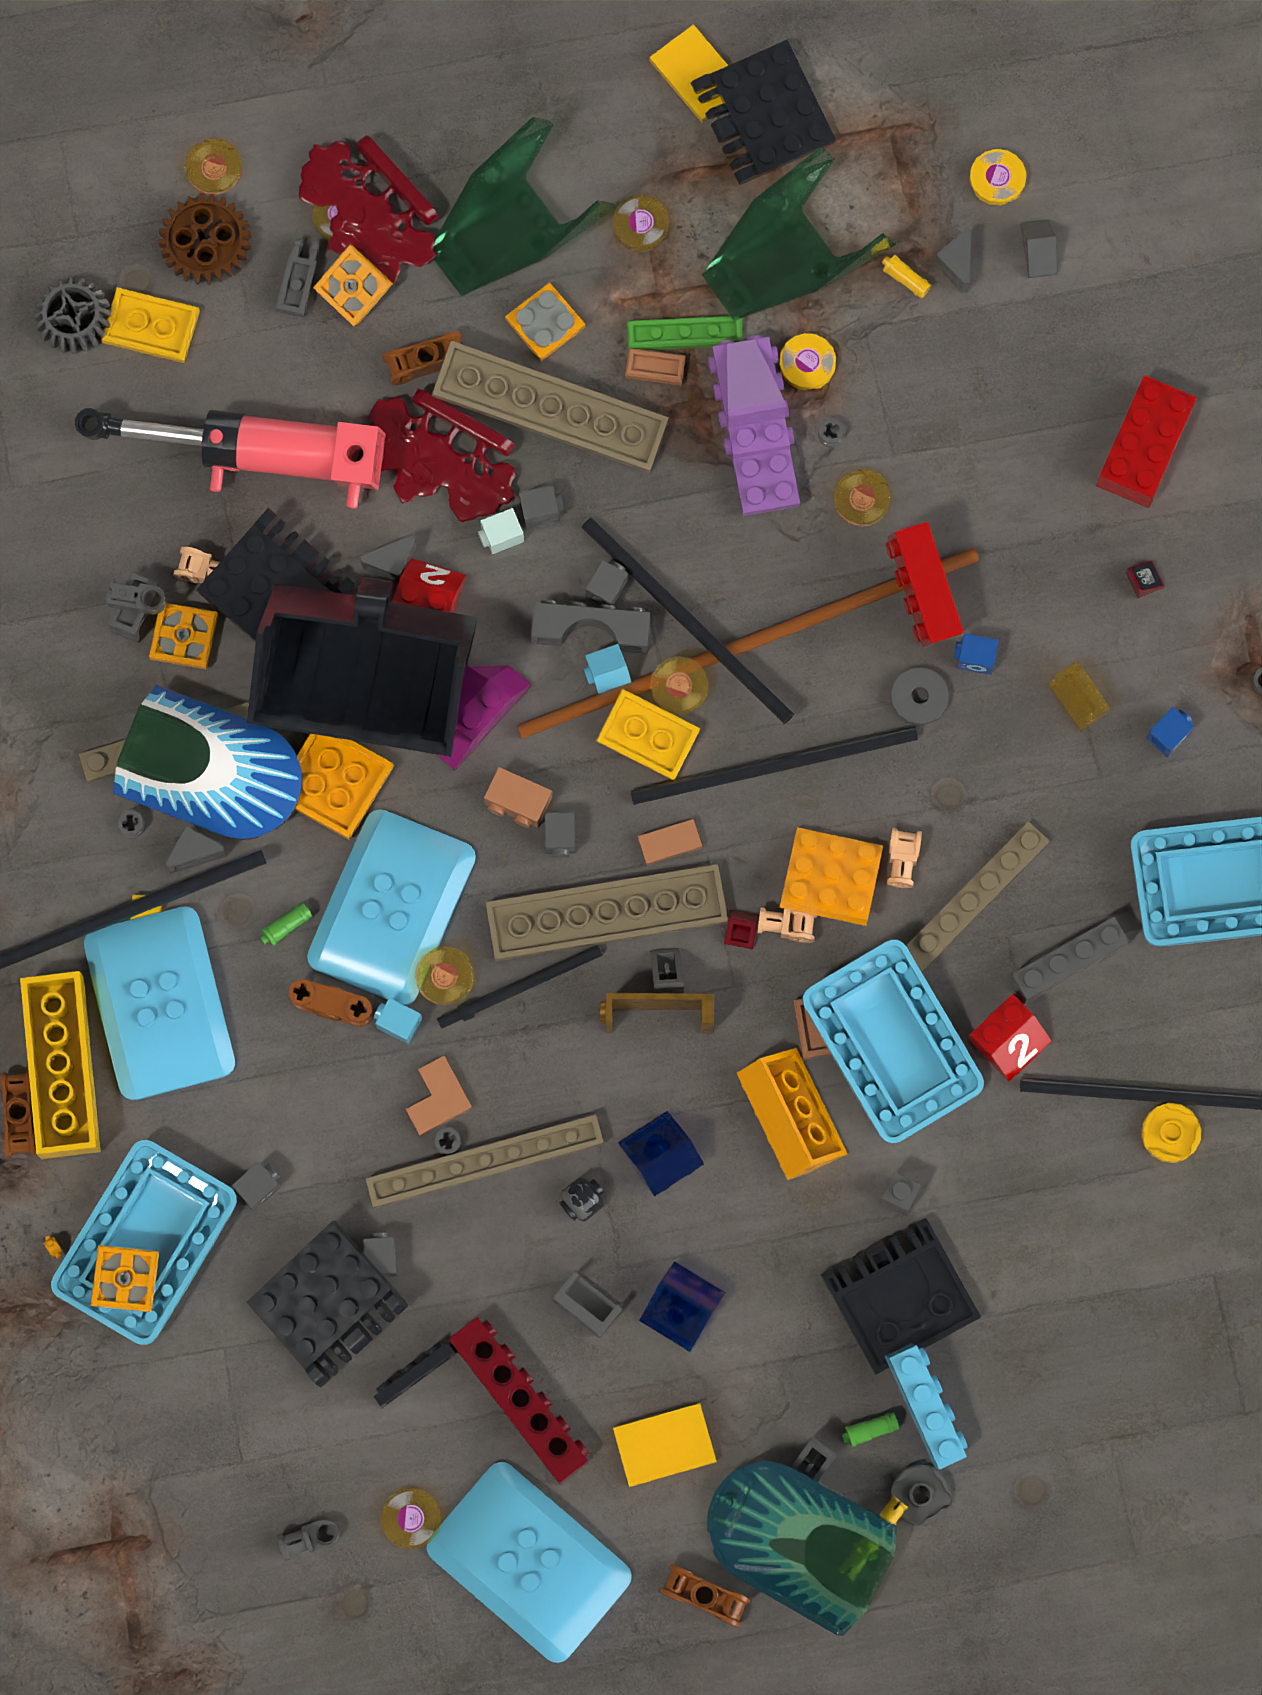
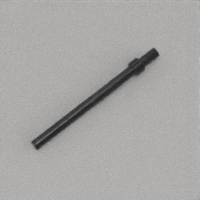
M598 945L476 1001L471 1003L466 1001L458 1005V1009L436 1019L441 1029L462 1019L464 1022L475 1017L474 1014L603 956Z

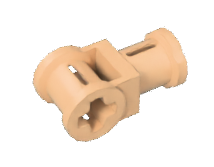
M181 547L180 553L182 556L178 570H174L173 576L185 582L202 583L220 562L214 561L211 554L191 547Z
M892 828L889 849V863H892L891 878L887 880L888 885L898 888H912L914 886V882L911 880L913 866H916L917 857H919L922 831L909 833ZM901 866H903V876H901Z
M761 907L757 933H762L763 931L781 933V938L795 942L812 943L815 941L812 932L814 918H817V915L785 908L784 913L766 911L764 907ZM804 920V921H805L804 930L802 931V930H801V926H802V921Z

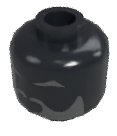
M579 1177L562 1190V1201L559 1204L573 1221L576 1219L587 1221L604 1206L601 1195L605 1192L595 1179L589 1182L587 1179Z

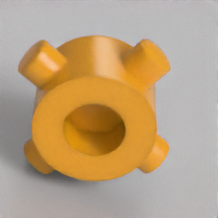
M50 1235L46 1236L44 1245L52 1258H61L63 1250L54 1236L51 1238Z

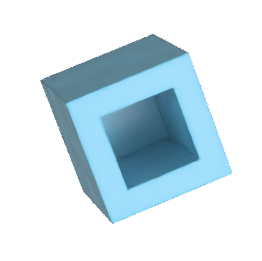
M618 644L585 655L589 667L583 669L589 685L595 683L598 694L631 683L629 672Z
M389 998L386 1004L381 1003L374 1019L377 1020L375 1023L377 1029L409 1045L422 1020V1016L420 1013Z

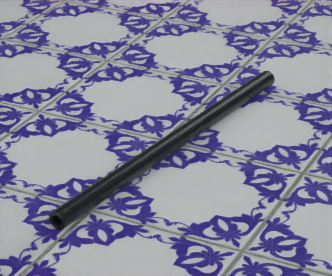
M589 518L583 524L582 529L618 564L622 565L626 569L625 571L783 724L788 723L792 719L794 713L593 518Z
M912 726L631 790L633 804L636 805L918 740L916 727Z
M259 850L0 953V969L267 864L262 850Z
M1021 1077L1020 1092L1262 1110V1095Z

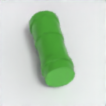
M302 902L281 918L261 929L263 935L260 936V939L264 945L270 942L274 946L281 939L289 935L291 931L304 922L306 923L313 916Z
M894 1412L886 1413L869 1421L846 1426V1433L841 1434L844 1444L850 1442L851 1447H855L881 1435L893 1433L899 1430V1425Z

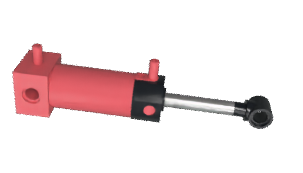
M92 408L81 410L75 418L77 431L91 440L108 439L109 435L202 446V464L204 467L212 468L210 490L213 492L221 491L224 470L237 472L239 470L333 481L338 486L349 487L346 506L352 509L358 507L360 488L379 490L386 433L377 426L338 422V426L248 416L244 413L209 410L204 429L111 418L110 413L99 412ZM91 417H96L98 420L97 427L93 431H87L85 425L87 420ZM359 451H363L362 459L354 462V455Z

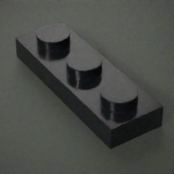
M437 1343L425 1352L427 1358L418 1364L416 1361H413L400 1371L402 1376L392 1382L391 1379H388L376 1388L378 1393L373 1397L383 1409L454 1357L455 1353L449 1344L446 1343L441 1346L440 1343Z

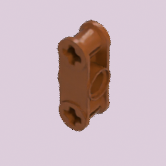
M449 332L428 341L385 353L382 359L384 363L388 364L392 376L390 378L391 384L401 385L413 379L439 372L450 342L454 341L462 344L461 332ZM423 354H428L433 357V360L422 362L419 360V357Z
M306 979L295 980L289 987L288 994L292 1004L299 1010L358 1027L368 1025L373 1019L374 1012L371 1003L363 996L347 992L335 986L322 985ZM303 989H306L310 996H305L300 1001L296 993H302ZM360 1005H363L366 1014L361 1013L359 1017H356L353 1009H358Z
M26 1070L25 1074L8 1075L6 1072L1 1073L5 1127L4 1149L6 1157H12L16 1153L27 1152L37 1155L29 1070ZM19 1107L26 1108V1114L22 1119H12V1113L15 1109Z
M670 1564L669 1569L671 1571L664 1587L659 1589V1593L707 1612L734 1627H740V1617L746 1604H750L751 1599L732 1590L721 1588L683 1568ZM680 1577V1580H679V1582H678V1584H677V1586H676V1589L673 1590V1589H674V1586H675V1584H676V1582H677V1580H678V1578ZM706 1587L712 1590L713 1599L710 1603L700 1604L696 1600V1594L699 1589ZM734 1602H736L732 1614L729 1615Z

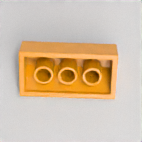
M797 1048L760 1058L737 1072L742 1088L750 1100L755 1115L762 1125L768 1142L772 1146L787 1180L808 1174L848 1154Z

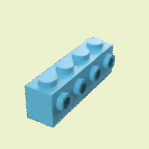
M909 1344L886 1355L885 1359L934 1467L940 1470L966 1458L964 1449L968 1448L961 1431L956 1432L951 1423L955 1420V1416L949 1404L943 1405L939 1394L943 1390L937 1377H931L926 1366L930 1365V1361L923 1348L918 1349L917 1345Z

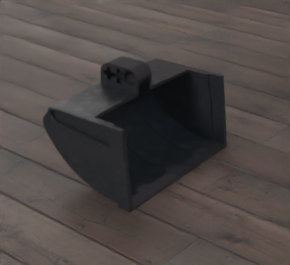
M368 577L362 578L357 596L275 584L257 631L247 723L451 757L454 748L462 684L474 640L477 617L391 602L392 581Z

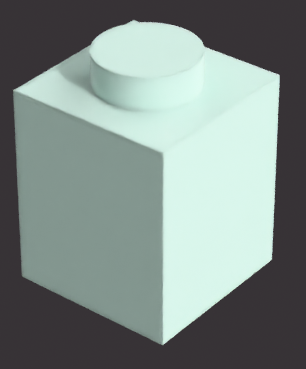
M513 508L480 520L482 530L478 531L479 538L484 548L489 546L492 554L524 542V534Z

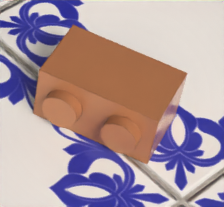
M498 767L486 792L484 802L488 806L487 810L493 814L503 817L505 813L514 817V822L522 827L530 828L532 825L538 828L553 796L552 790Z

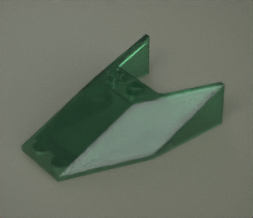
M532 117L471 174L434 240L435 245L432 249L436 255L433 259L461 296L541 262L617 208L614 203L597 200L578 218L561 224L528 183L526 175L554 126L551 121Z
M823 147L813 152L751 202L703 272V278L734 321L818 292L896 245L892 238L882 233L861 250L841 257H836L803 211L805 203L835 160L834 156Z

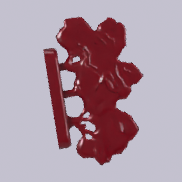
M368 135L362 137L356 144L358 151L367 161L366 165H358L351 162L350 157L352 153L349 145L344 141H335L327 147L314 144L313 149L309 151L310 160L302 166L299 199L313 206L324 207L328 205L337 208L338 214L330 220V231L333 233V236L329 239L327 251L342 254L349 245H353L357 250L363 251V256L392 283L396 282V278L400 273L401 262L422 267L436 256L432 250L435 245L434 235L428 231L413 228L411 226V217L415 214L424 225L428 226L439 218L438 214L425 197ZM342 161L349 163L347 166L340 165ZM353 169L354 173L359 171L360 174L354 178H345L342 176V171ZM374 171L389 185L380 195L370 193L365 186L366 176ZM361 178L362 183L360 186H357L356 180ZM395 192L409 209L406 212L394 214L388 202V197ZM404 222L405 228L402 231L398 230V226Z
M417 389L412 397V402L425 411L423 416L413 418L408 413L407 406L400 397L389 398L386 401L377 399L369 414V418L373 426L379 427L386 433L381 471L396 470L397 477L393 487L401 503L412 501L417 495L421 497L432 496L438 487L443 486L448 490L451 510L460 522L474 520L478 516L494 514L500 504H509L516 497L511 488L512 481L516 476L514 467L509 463L503 462L490 464L485 455V450L490 448L503 456H509L515 447V444L509 439L438 398L432 397L431 394L421 389ZM431 416L451 426L447 435L432 434L428 431ZM413 423L419 424L415 431L410 430ZM458 431L476 440L477 444L474 452L462 455L454 451L451 442ZM363 451L358 452V461L362 459ZM472 457L470 463H464V459ZM476 458H480L479 464L483 463V474L481 476L477 475L474 470ZM488 467L493 469L492 475H488Z

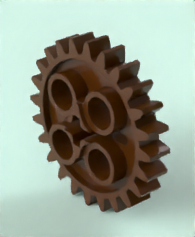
M200 193L198 201L194 202L188 196L187 205L178 201L179 210L169 209L171 219H162L163 225L166 227L159 229V234L163 237L158 240L159 247L164 248L160 251L162 258H168L166 260L168 268L175 266L173 271L176 276L184 272L183 277L186 282L194 276L196 285H199L202 278H205L207 284L211 285L212 277H216L221 283V274L225 273L232 277V267L241 269L238 259H248L247 254L243 251L251 250L250 242L245 241L251 239L250 231L246 230L249 228L248 221L242 220L244 218L242 210L235 212V203H231L226 207L225 197L215 202L214 194H211L207 201L204 200L202 193ZM207 216L210 218L206 224L196 223L200 217ZM218 221H222V223L215 226ZM229 233L232 235L228 241L218 240L221 234ZM189 237L192 239L187 245L178 244L181 238ZM205 254L214 256L209 262L200 261V258Z

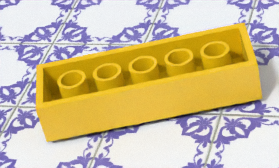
M80 971L20 978L36 1154L41 1159L101 1152L84 977Z

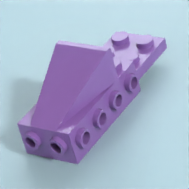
M760 335L750 336L741 342L734 343L732 340L719 342L717 346H713L712 356L708 357L710 374L715 373L717 383L713 384L715 401L720 400L722 410L718 411L719 423L721 428L725 427L727 438H723L725 454L731 455L743 516L800 507L790 453V444H794L792 427L786 426L785 417H789L787 400H784L780 390H784L781 372L776 373L774 364L779 362L776 345L771 346L769 337L762 338Z

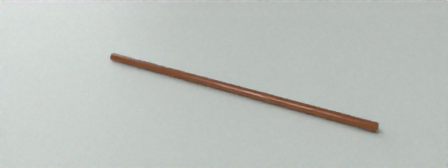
M971 548L943 559L941 563L945 574L978 562L979 557L975 548ZM894 578L732 641L724 646L734 656H737L901 592L904 588L903 586L899 587ZM709 651L673 665L675 666L672 669L674 671L668 677L662 676L661 678L660 676L659 678L658 671L632 680L631 683L596 694L517 725L521 739L615 703L622 689L636 695L665 684L667 679L674 673L681 672L688 675L719 663V661Z

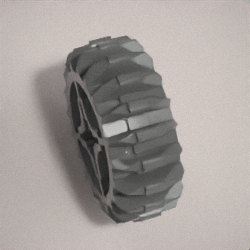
M71 276L68 279V284H64L61 279H58V287L56 288L48 284L47 288L50 293L40 292L39 296L43 302H35V308L38 312L33 314L34 320L38 322L35 327L38 332H42L40 335L42 340H49L51 348L59 345V350L63 353L70 347L71 352L76 354L77 347L79 346L82 347L83 351L87 352L88 343L97 347L96 337H105L103 329L110 327V322L107 318L112 315L111 311L107 309L110 306L108 299H103L105 296L104 292L101 289L96 291V285L93 282L86 286V281L83 278L75 284L74 278ZM71 297L83 298L88 300L89 303L85 301L80 303L74 302ZM62 301L63 304L60 310L54 312V315L51 316L55 306ZM69 306H71L72 311L76 314V325L69 316ZM91 315H94L90 325L83 330L84 322L91 319ZM55 328H69L73 330L74 333H62L56 330Z

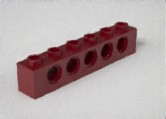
M476 1317L450 1337V1343L555 1480L561 1485L589 1463L585 1457L589 1454L588 1450L579 1439L573 1442L567 1434L571 1428L561 1415L556 1418L548 1409L552 1404L542 1391L536 1394L530 1386L534 1380L524 1367L520 1370L516 1368L512 1362L516 1357L505 1343L500 1346L493 1337L497 1332L486 1319L481 1322ZM486 1343L493 1348V1353L489 1358L480 1359L476 1356V1349L480 1344ZM505 1367L511 1371L509 1381L499 1383L494 1379V1373L498 1368ZM524 1391L528 1393L530 1400L526 1406L517 1407L513 1404L512 1398L516 1392ZM537 1415L545 1416L548 1419L547 1428L543 1431H535L531 1427L533 1417ZM561 1439L567 1444V1449L562 1455H554L550 1452L549 1446L553 1440Z

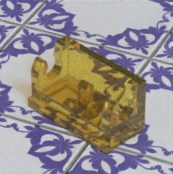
M1078 660L1056 674L1053 680L1048 683L1080 732L1107 716L1110 710L1109 705Z

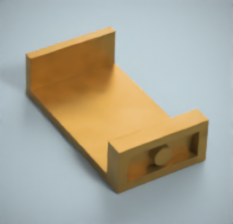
M606 993V1001H600V1024H606V1033H612V1009L701 1010V1033H713L714 994Z

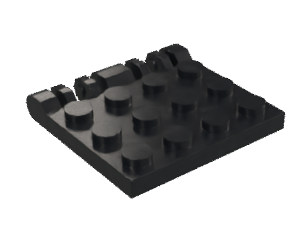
M788 39L718 71L705 74L690 83L695 94L709 90L698 97L701 104L708 103L718 97L723 102V104L713 107L705 113L707 119L710 120L728 112V116L711 123V127L719 143L726 142L737 136L740 137V139L734 140L722 148L724 154H731L743 147L747 152V155L738 157L729 164L731 169L735 170L752 163V165L734 173L739 185L834 144L836 141Z
M270 508L265 510L196 589V592L255 643L258 628L275 584L331 592L330 588L343 575L340 569L334 571L325 585L316 579L330 562L326 557L323 558L311 573L306 571L305 569L320 552L305 539L289 556L285 551L298 538L299 534L296 531L288 535L281 547L275 544L272 539L281 532L285 525L282 519L265 535L263 531L277 516ZM347 576L334 593L348 594L356 583Z
M926 1218L915 1223V1227L925 1245L922 1246L912 1227L909 1226L904 1229L908 1241L915 1249L914 1251L905 1254L898 1238L894 1235L888 1238L891 1247L899 1259L893 1260L883 1241L864 1251L870 1266L874 1270L873 1273L869 1274L858 1254L853 1256V1264L862 1276V1279L855 1283L852 1282L848 1270L842 1263L835 1267L846 1286L845 1288L841 1287L832 1269L820 1274L875 1375L890 1368L885 1359L886 1355L909 1344L917 1345L918 1349H925L981 1318Z
M332 1221L247 1301L248 1305L301 1364L311 1380L321 1388L331 1379L328 1373L335 1376L339 1372L337 1365L326 1354L331 1347L342 1361L348 1363L352 1360L351 1354L339 1339H342L344 1344L354 1354H358L373 1340L359 1322L360 1320L373 1334L378 1335L381 1332L382 1328L379 1323L368 1313L372 1308L375 1307L381 1317L391 1323L395 1319L394 1313L400 1315L408 1307V1304L336 1221Z

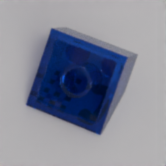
M668 1111L618 1142L625 1156L653 1196L667 1190L670 1186L704 1165L691 1139Z
M674 1261L660 1281L639 1321L691 1352L726 1292Z

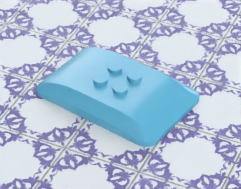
M380 809L371 812L366 818L308 951L307 958L310 966L317 972L388 1000L391 998L403 1005H409L414 1002L430 968L427 964L425 966L423 960L429 954L438 950L475 864L476 856L472 846L386 810Z
M1262 817L1144 830L1134 835L1130 848L1143 935L1149 944L1161 947L1262 936Z
M187 906L178 907L113 924L86 935L84 949L118 1086L124 1097L130 1100H140L223 1078L231 1074L235 1067V1057L200 918L194 909Z
M899 940L884 942L810 986L804 992L802 1002L805 1010L874 1128L884 1141L888 1143L901 1142L976 1097L982 1091L984 1080L979 1069L903 942Z
M141 1140L136 1142L54 1274L51 1281L53 1293L58 1298L140 1345L152 1343L173 1313L232 1214L237 1203V1196L234 1190L152 1141ZM98 1245L159 1252L152 1313L91 1306Z
M506 1462L494 1463L489 1467L427 1542V1552L432 1560L546 1659L555 1663L563 1662L570 1657L631 1582V1571L623 1561Z

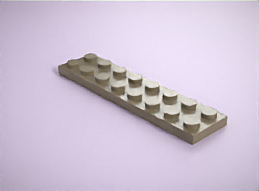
M454 341L450 342L432 393V397L650 473L669 418Z
M718 864L486 902L495 962L728 923Z

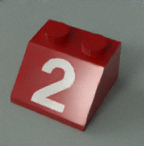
M411 558L400 577L392 602L454 613L466 574Z
M1014 994L983 1021L968 1038V1041L1008 1082L1052 1042L1036 1017Z

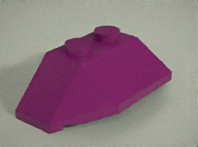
M467 666L462 684L452 756L435 755L456 771L532 684L510 666Z

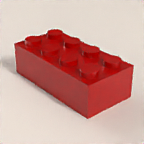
M1144 375L1099 475L1096 486L1149 508L1197 397Z
M928 521L889 535L887 537L889 542L885 543L886 551L890 560H895L898 569L894 571L898 586H903L906 598H903L906 612L908 615L912 614L915 621L912 631L916 642H921L922 646L925 647L963 634L964 631Z

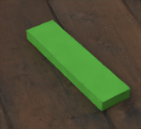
M741 316L627 321L628 351L629 348L640 350L710 348L717 346L719 342L725 340H732L734 343L743 341Z

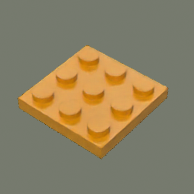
M310 734L297 755L302 779L300 795L294 810L350 840L392 771L394 764L352 740Z
M797 827L780 908L867 926L883 845Z

